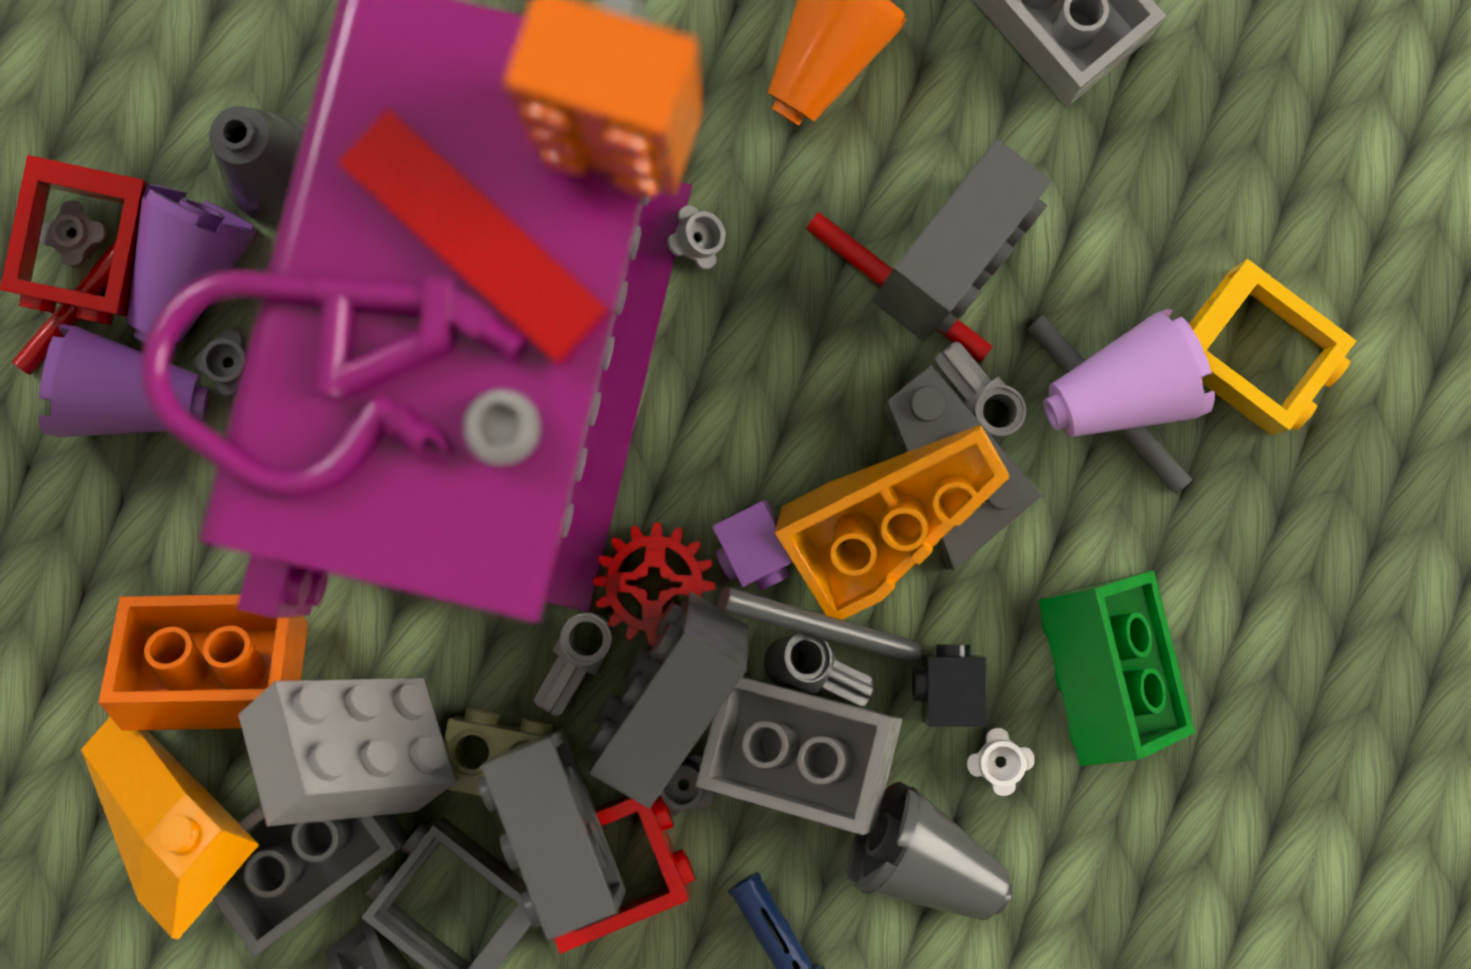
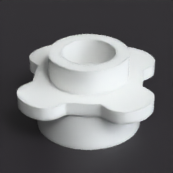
M993 728L986 733V743L980 751L968 757L967 769L973 776H982L989 781L996 794L1007 796L1015 791V784L1021 780L1026 770L1033 767L1035 759L1033 752L1029 748L1018 747L1009 740L1006 730ZM1000 756L1006 760L1003 767H998L995 763L996 759Z

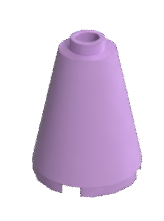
M1168 308L1154 313L1050 384L1049 397L1043 400V405L1048 421L1054 430L1063 429L1069 437H1077L1197 419L1211 412L1215 402V393L1213 390L1204 394L1201 379L1211 374V370L1201 343L1189 323L1183 317L1171 320L1169 316L1173 310Z

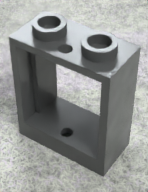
M445 817L441 818L431 828L422 823L401 849L402 852L409 856L396 873L387 868L366 893L365 896L373 903L361 918L425 969H498L531 926L522 902V893L528 891L525 881ZM440 843L517 903L471 964L394 904Z

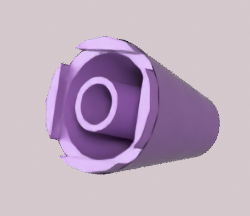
M148 184L145 193L142 195L126 322L135 328L133 335L145 342L153 323L164 307L180 290L190 283L210 274L232 271L254 241L253 239L257 232L256 229H253L254 225L240 216L206 200L201 204L186 199L187 193L158 184ZM206 306L192 316L175 342L183 340Z
M61 324L58 327L63 337L53 336L51 339L40 384L39 398L51 402V417L39 415V426L42 434L55 437L168 431L153 413L144 392L141 375L143 352L77 326ZM169 363L170 383L178 402L195 419L204 421L208 410L210 389L201 387L200 375Z

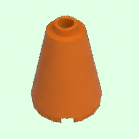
M797 0L767 92L776 99L771 109L798 126L804 117L815 122L902 30V26L907 20L905 18L906 14L890 0Z

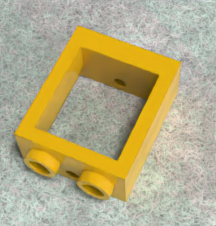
M1249 259L1238 264L1227 273L1189 323L1201 343L1211 370V374L1201 378L1202 384L1211 391L1214 390L1215 394L1269 435L1282 433L1290 429L1297 431L1310 419L1317 408V404L1312 400L1323 385L1330 387L1347 370L1350 360L1345 356L1356 343L1354 338ZM1249 294L1323 349L1281 406L1207 351Z

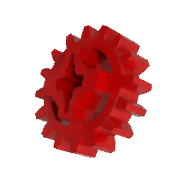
M654 522L651 536H644L637 525L632 526L631 537L633 541L626 544L623 540L614 537L611 540L613 547L617 551L614 558L602 555L598 558V561L608 568L607 576L593 578L594 585L606 587L607 595L597 600L596 605L597 607L612 606L615 612L609 618L608 625L613 627L622 621L627 623L626 639L630 641L642 630L646 631L648 645H654L658 638V634L654 631L665 612V605L676 595H688L690 591L701 597L702 591L716 589V583L703 580L702 572L707 571L713 566L712 561L702 560L698 562L694 555L702 546L701 543L697 540L686 547L682 545L681 541L684 530L679 527L668 538L663 536L661 523ZM646 547L645 559L642 564L632 573L620 572L623 563L631 554ZM667 548L676 551L683 557L692 575H678L667 563ZM658 567L660 568L661 577L670 579V582H681L682 586L662 590L659 593L658 600L650 599L649 590L641 589L640 586L629 585V581L650 577L651 568ZM619 592L631 593L642 605L643 619L636 617L627 610L621 601Z

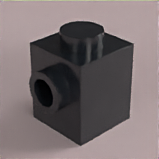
M936 644V655H922V667H913L912 695L913 701H922L923 723L930 727H986V657L970 655V645Z

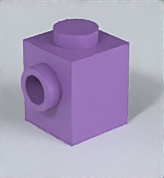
M763 500L712 526L722 545V548L716 550V555L728 579L733 580L738 577L742 587L756 581L761 591L790 577L791 575L786 566L793 563L774 533L778 517L769 500Z

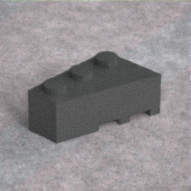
M932 365L891 397L881 408L900 455L981 424ZM983 425L984 431L1009 472V479L960 526L955 525L937 543L940 557L946 570H955L1042 497Z

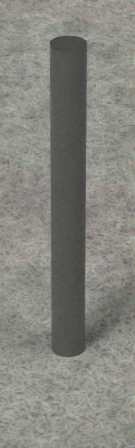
M1044 315L1027 328L1028 332L1066 373L1085 361ZM1145 426L1118 430L1175 494L1192 481V478Z
M728 587L721 591L718 599V607L722 611L910 663H916L922 654V645L918 641Z

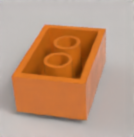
M532 0L504 85L535 151L542 154L540 160L545 165L570 175L583 176L585 169L589 168L614 176L612 181L614 186L636 196L655 198L657 190L676 196L702 116L697 39L574 0Z
M240 594L120 596L98 703L122 731L241 729L238 714L275 681H301L308 631L306 618L304 616L273 618L239 610L237 606Z

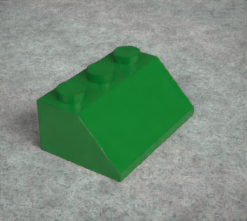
M1154 570L1071 589L1038 599L1042 614L1041 625L1048 638L1055 666V681L1062 694L1069 722V738L1075 747L1079 766L1138 761L1195 734Z

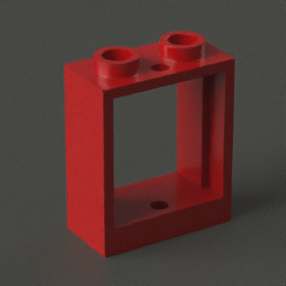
M27 155L0 290L20 295L18 306L55 313L56 303L78 307L76 318L112 325L113 315L126 317L142 195L150 183L143 179ZM50 188L124 204L105 297L31 282Z
M626 795L597 806L594 809L601 826L638 812L668 888L619 907L617 914L554 938L560 954L689 901L690 887L688 883L696 881V877L685 849L674 850L667 830L675 826L668 806L664 803L662 796L657 798L650 809Z

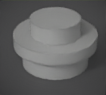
M494 390L480 396L470 406L464 421V434L470 449L482 460L495 465H511L522 461L534 450L540 437L541 425L536 409L524 396L510 390Z

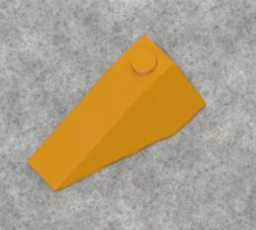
M980 424L830 481L781 506L774 533L826 616L843 620L881 602L895 589L896 582L916 563L920 565L932 553V548L955 525L960 526L1009 479V472Z
M109 717L83 746L81 751L137 900L171 938L179 940L259 844L148 730L122 731L112 718Z

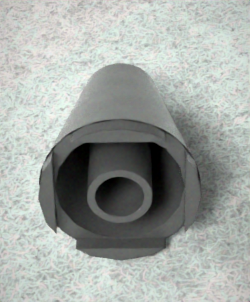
M233 106L219 113L211 125L209 133L210 143L228 196L241 211L260 222L279 225L281 223L306 126L304 121L288 115L246 106Z
M899 781L885 789L875 832L865 835L856 833L850 850L847 868L848 879L855 882L856 884L853 886L863 893L979 920H987L994 914H1000L1007 907L1011 899L1012 885L1009 883L1008 870L917 789Z

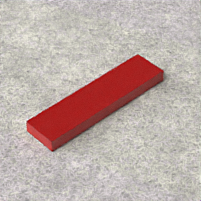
M389 108L337 162L558 366L570 356L609 313L608 307Z

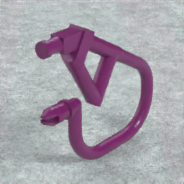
M224 271L207 275L190 283L180 290L164 307L147 335L141 359V375L144 392L153 413L175 437L246 487L268 495L292 497L322 490L345 476L360 460L382 428H385L384 434L391 440L396 438L404 444L405 448L422 460L441 461L444 459L426 449L432 440L445 452H449L450 448L443 433L426 420H421L415 416L414 410L411 407L405 405L401 408L384 396H376L366 404L334 450L318 463L298 470H277L259 464L186 412L178 402L171 387L169 360L173 345L187 322L204 306L216 300L234 296L314 302L316 305H322L313 394L329 397H344L451 348L454 340L455 325L479 342L500 351L499 355L508 362H511L519 354L526 342V337L518 331L512 332L492 312L460 291L459 286L452 279L426 277L425 284L323 275L313 277L253 271ZM353 308L422 313L420 329L347 362Z

